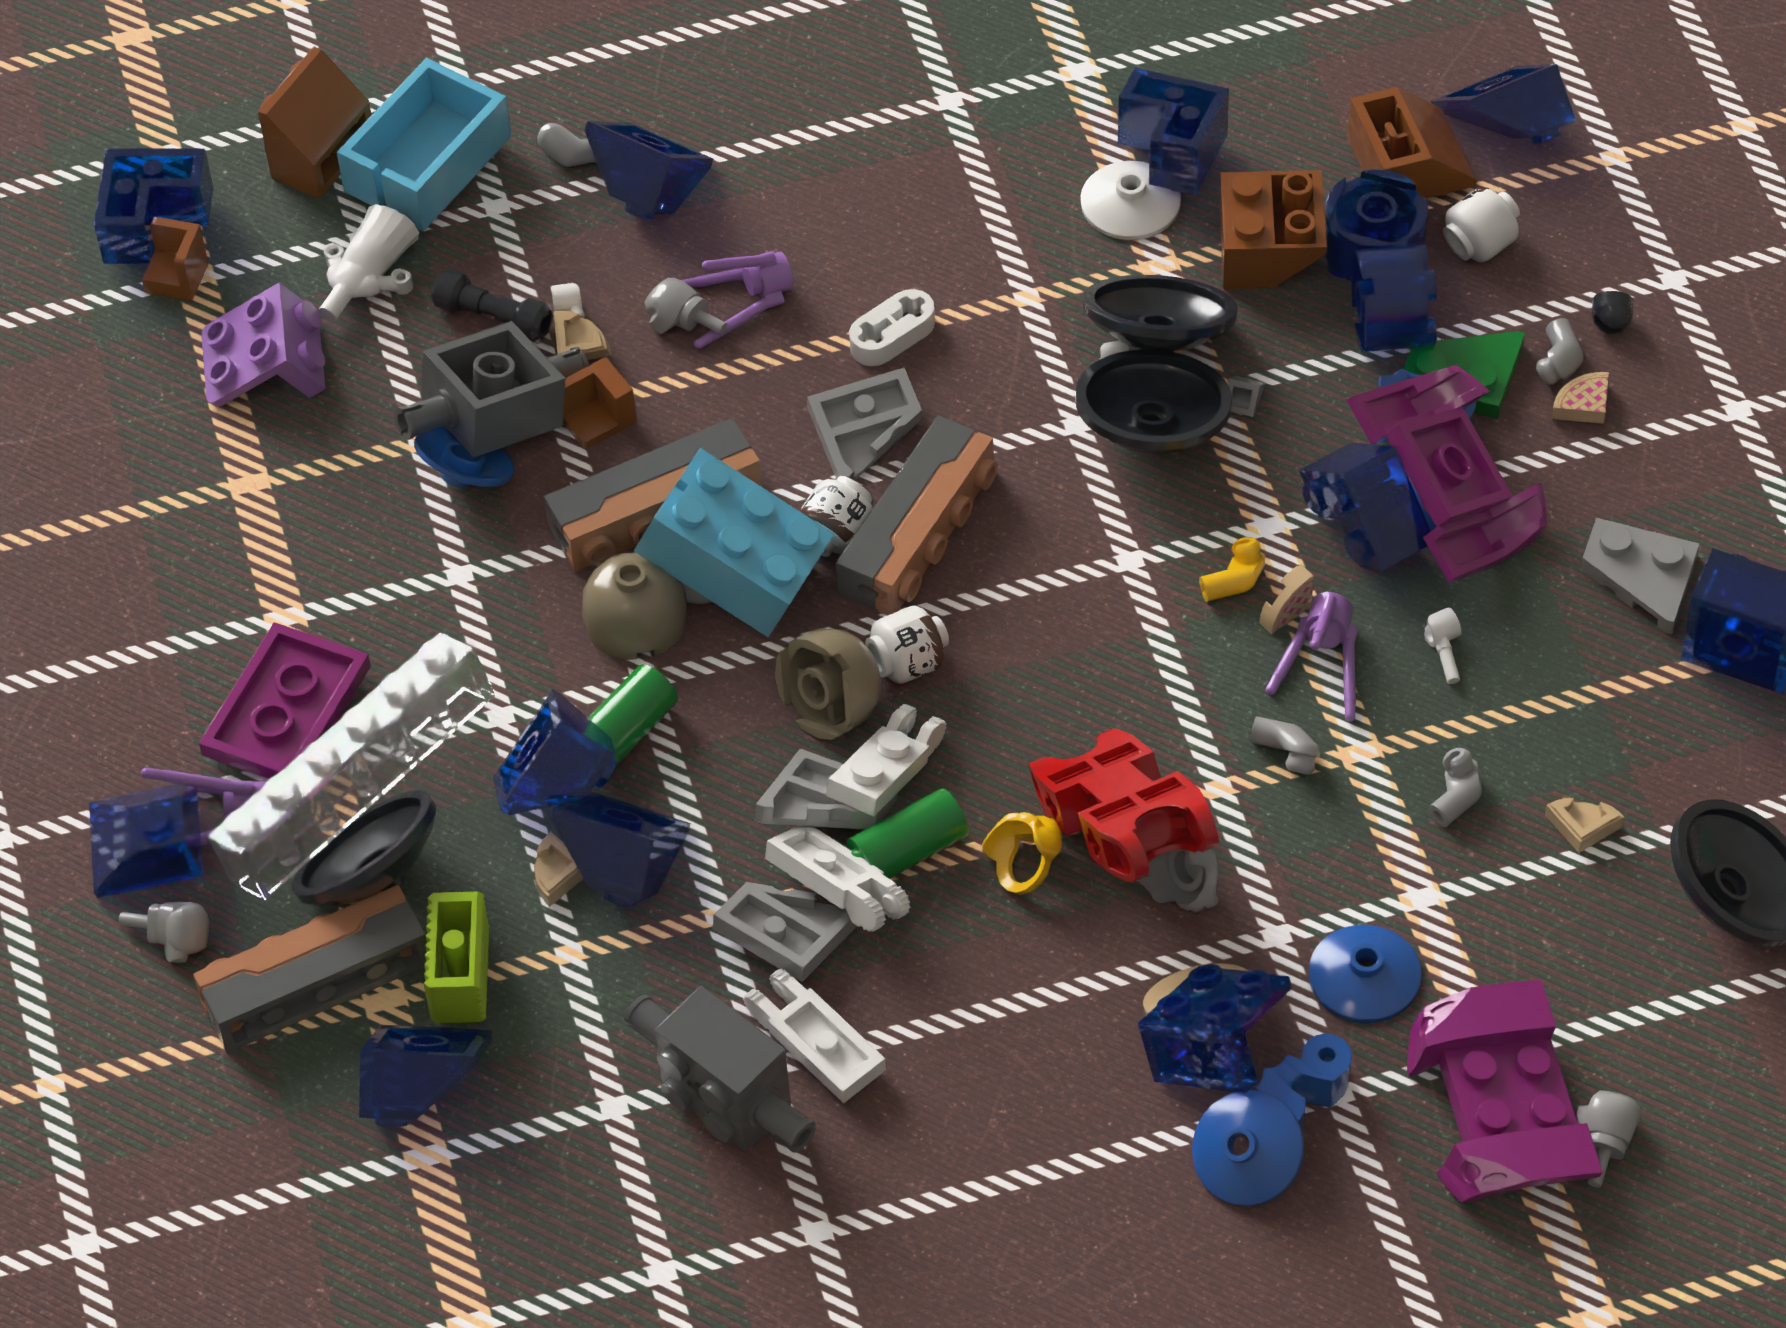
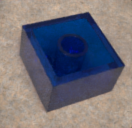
M1712 548L1691 595L1681 660L1784 695L1786 690V571L1751 561L1739 554H1729Z

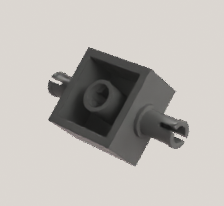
M512 321L423 351L422 401L405 407H398L394 414L396 426L401 435L404 434V439L406 440L444 426L473 457L492 452L563 427L565 380L574 373L588 367V359L584 352H580L579 347H573L569 351L546 358Z
M702 985L671 1014L645 994L639 996L629 1006L624 1016L625 1025L633 1028L657 1047V1062L660 1069L661 1091L663 1095L677 1109L681 1111L689 1109L702 1119L704 1126L713 1137L723 1143L730 1141L745 1153L767 1131L785 1144L793 1153L802 1150L809 1143L815 1133L816 1126L814 1125L816 1123L791 1106L786 1049Z

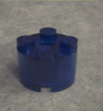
M1370 169L1361 171L1360 178L1346 183L1345 177L1333 186L1327 197L1325 212L1327 243L1325 257L1328 261L1327 267L1330 273L1354 283L1380 286L1384 289L1393 290L1403 286L1406 278L1418 269L1425 254L1428 203L1425 196L1422 199L1416 191V184L1411 179L1390 170Z
M1405 245L1355 250V256H1352L1351 297L1352 307L1357 308V315L1360 321L1354 323L1361 352L1410 349L1436 345V322L1434 315H1428V301H1436L1437 284L1434 270H1428L1426 246Z

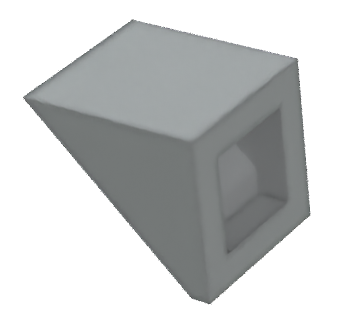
M1239 376L1229 378L1228 386L1232 395L1231 412L1254 417L1266 383Z

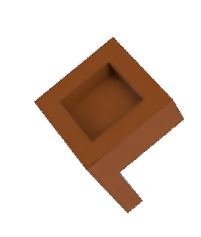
M154 217L150 224V230L155 251L142 278L144 291L149 294L193 301L209 264L200 224Z
M607 357L566 378L563 424L583 448H589L637 422L633 389Z

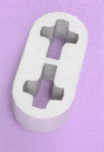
M916 289L903 290L858 318L849 330L850 351L853 358L862 365L879 366L928 336L933 331L935 325L934 302L930 295Z

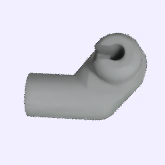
M557 123L545 124L538 133L537 142L542 151L564 167L609 159L605 135L580 140L565 127Z
M1559 318L1550 322L1545 330L1552 348L1547 352L1548 357L1537 362L1536 370L1541 379L1548 385L1557 383L1561 378L1564 380L1568 379L1583 362L1582 348L1569 320L1566 318Z
M1255 717L1250 738L1251 743L1289 751L1286 760V768L1289 771L1307 775L1314 771L1315 758H1320V749L1301 727L1277 720Z
M1464 748L1452 749L1444 756L1442 763L1446 770L1447 792L1428 808L1433 820L1442 827L1450 825L1474 805L1482 795L1479 765L1477 761L1472 759L1471 753Z

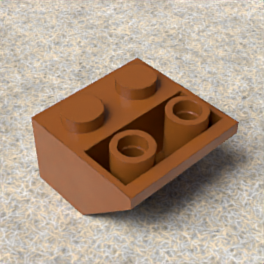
M315 46L312 47L300 62H296L291 67L287 78L276 91L265 97L258 110V118L260 120L271 178L321 199L341 175L337 151L372 114L369 100L327 54Z
M1398 86L1350 98L1348 140L1381 210L1476 186L1477 179L1442 108Z
M1322 170L1220 172L1219 217L1223 289L1274 288L1326 254L1327 243Z

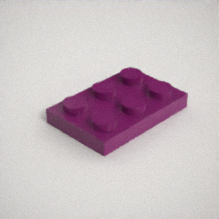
M273 622L200 740L199 746L202 756L298 789L371 667L369 655Z

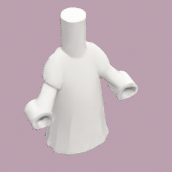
M377 204L369 206L363 222L350 241L345 253L344 248L338 244L330 243L325 246L324 255L329 267L327 278L329 285L333 288L318 310L325 320L335 322L351 298L372 297L379 294V291H392L400 295H405L412 291L411 273L407 270L395 269L391 276H383L408 247L419 239V231L406 215L387 206Z

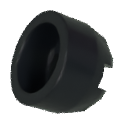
M1605 291L1596 294L1592 298L1594 324L1600 331L1607 334L1622 332L1630 324L1633 317V298L1629 294L1620 291Z

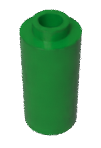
M644 664L639 665L568 738V745L571 750L569 757L573 764L587 775L595 773L600 776H607L677 704L678 695L670 681L653 667Z
M940 788L847 839V848L852 851L851 854L853 856L865 859L871 866L874 865L884 872L883 875L891 879L969 835V828L964 813L955 798L946 789Z

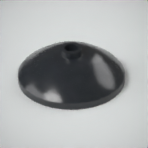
M1126 275L1099 281L1085 291L1083 302L1085 313L1099 328L1125 344L1155 351L1186 350L1216 339L1235 324L1238 310L1235 300L1218 288L1190 279L1163 275Z
M1139 349L1115 353L1090 365L1077 382L1075 404L1078 414L1084 423L1103 439L1134 451L1170 453L1198 446L1218 434L1230 418L1232 395L1225 379L1212 367L1198 359L1172 351Z
M414 790L395 795L362 812L329 836L304 861L293 879V892L302 903L315 906H329L354 903L368 898L379 891H385L396 885L400 886L406 878L404 873L421 854L434 826L436 815L435 802L427 792Z
M1711 799L1700 801L1690 806L1675 822L1670 838L1674 870L1689 900L1713 925L1736 939L1767 947L1786 945V836L1758 813L1734 802Z

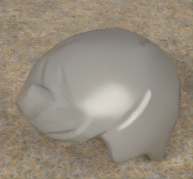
M1213 849L1196 853L1189 850H1176L1161 854L1149 863V875L1137 880L1150 892L1154 901L1158 903L1175 901L1180 909L1199 912L1204 907L1211 908L1216 906L1218 902L1216 895L1218 864Z

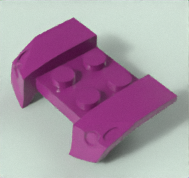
M1457 365L1364 392L1346 400L1371 445L1389 441L1398 463L1404 468L1420 496L1422 506L1433 519L1436 528L1423 538L1448 583L1485 571L1507 560L1528 547L1547 526L1546 502L1542 482L1515 496L1512 495L1464 410L1490 391L1476 378Z
M1541 980L1484 985L1460 991L1425 1006L1410 1030L1407 1076H1417L1439 1064L1462 1142L1454 1145L1444 1165L1436 1172L1443 1184L1461 1203L1477 1201L1495 1194L1521 1188L1597 1178L1603 1173L1588 1124H1578L1551 1041L1556 1024Z

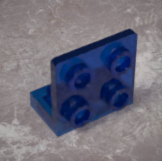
M1215 964L1202 965L1193 969L1180 985L1169 995L1160 999L1157 1006L1138 1022L1154 1082L1247 1094L1258 1083L1245 1033L1292 989L1290 977L1267 974L1263 970L1241 971L1224 969Z

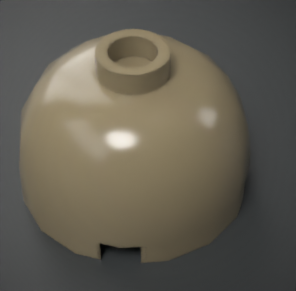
M636 552L622 553L607 559L594 570L583 589L582 618L587 629V635L591 643L606 655L624 660L638 659L637 653H646L654 650L655 656L666 652L680 640L688 624L686 593L681 581Z
M822 628L810 631L788 642L790 643L788 648L779 652L775 667L778 693L784 706L793 703L796 711L804 717L795 721L802 730L816 738L832 740L856 728L869 718L880 698L881 677L878 664L872 652L858 637L847 631Z

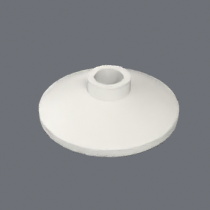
M1140 161L1116 162L1099 169L1089 177L1081 193V209L1088 223L1100 233L1120 240H1141L1163 232L1175 221L1181 206L1180 190L1175 180L1163 169Z

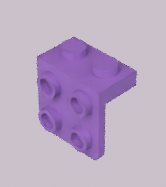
M277 283L207 324L202 331L207 401L215 407H221L275 375H279L309 398L325 390L323 368L325 357L322 352L320 336L321 317L315 306L309 301H303L281 283Z

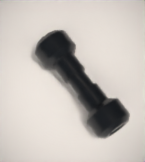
M451 269L441 272L436 277L432 286L431 298L435 307L451 313H456L462 309L477 314L484 313L495 317V320L502 323L512 321L533 342L543 339L552 324L553 313L549 304L533 298H527L519 302L508 297L500 298L491 295L488 290L471 285L467 275Z

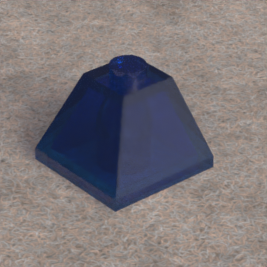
M1557 64L1514 66L1431 101L1432 104L1442 108L1445 115L1512 139L1531 138L1533 144L1546 142L1560 136L1561 131L1559 127L1576 120Z
M587 121L584 129L609 195L625 202L624 210L626 212L648 220H652L654 214H674L710 170L714 160L712 157L631 122Z
M552 689L493 776L499 809L507 815H514L586 799L594 786L601 788L606 784L616 767L617 760L614 759L616 752L611 737L562 694Z
M174 784L89 803L93 889L97 898L203 876L197 787Z
M592 791L553 807L550 817L587 886L605 892L604 898L607 901L622 906H636L637 903L658 893L688 835L691 824Z
M380 1025L360 1050L359 1118H373L376 1125L390 1128L409 1125V1120L416 1121L473 1069L491 1042L492 1030Z

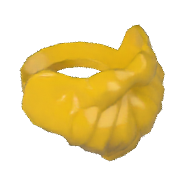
M1026 812L1009 813L997 822L995 827L988 833L982 843V852L987 858L996 861V874L1000 885L1011 893L1023 895L1034 891L1043 883L1049 873L1052 860L1061 851V838H1063L1057 821L1044 815L1035 816ZM1020 841L1035 843L1041 853L1039 869L1030 880L1023 883L1017 882L1012 873V864Z

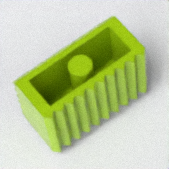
M478 891L432 893L427 897L429 904L427 906L428 915L426 916L428 922L426 925L427 934L425 935L427 953L425 954L426 963L424 966L426 972L424 973L425 982L423 983L430 1018L436 1024L482 1022L486 1019L489 924L484 894Z

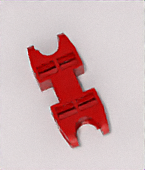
M1112 728L1096 736V747L1078 757L1060 759L1053 756L1049 758L1042 757L1028 763L1031 779L1046 817L1056 820L1061 831L1066 836L1083 830L1090 857L1109 874L1121 880L1132 883L1148 876L1150 870L1149 863L1161 854L1176 850H1189L1193 853L1198 851L1205 852L1220 845L1212 813L1200 789L1179 771L1161 778L1154 751L1134 735L1125 731Z

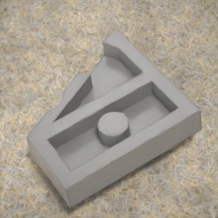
M905 368L807 397L808 411L836 479L843 476L855 481L922 419V409Z
M1596 518L1583 555L1581 571L1600 585L1610 587L1615 592L1616 597L1629 607L1633 608L1636 604H1639L1658 619L1657 627L1664 633L1673 634L1698 557L1699 543Z
M799 749L756 803L754 821L761 824L867 829L883 820L897 801L898 793L874 817L827 797L828 779L843 764Z
M746 882L713 914V930L777 968L785 969L787 973L801 982L827 958L857 925L852 923L845 908L841 909L836 905L815 902L816 893L800 890L781 891L773 886Z

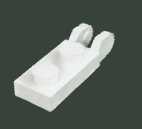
M903 704L893 712L887 726H882L828 779L826 796L874 817L927 764L928 757L943 740L947 723L940 718L932 716L929 721L922 725L916 740L908 737V733L914 727L917 711L916 708Z
M796 826L767 840L766 860L823 896L829 902L841 909L845 908L852 923L858 927L862 926L863 930L873 932L885 925L886 914L888 918L891 917L893 920L899 919L909 913L908 909L911 908L908 895H906L905 890L901 889V886L897 887L895 882L883 875L884 872L874 865L871 866L861 857L853 856L851 850L815 827Z
M778 969L769 978L775 992L788 1004L782 1010L778 1009L763 993H760L755 988L743 996L744 1004L750 1011V1014L765 1029H769V1033L843 1103L886 1071L885 1058L811 988L806 990L785 969Z

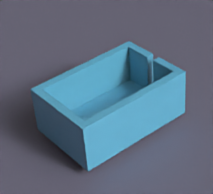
M426 57L337 151L344 192L371 206L375 204L383 206L386 203L387 207L406 215L415 224L417 229L424 232L512 137L506 96Z
M700 448L652 519L634 552L654 565L661 567L671 576L769 637L834 533Z

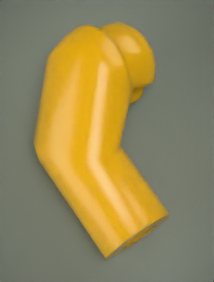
M1244 537L1236 540L1232 545L1234 557L1230 561L1227 570L1204 575L1199 578L1202 595L1206 602L1244 593L1253 588L1265 566V554L1260 552L1261 546L1257 539Z

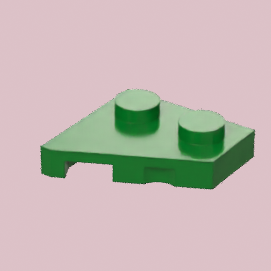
M1513 331L1413 343L1404 370L1416 375H1424L1457 365L1476 378L1490 391L1476 401L1474 413L1498 419L1524 347L1525 332Z

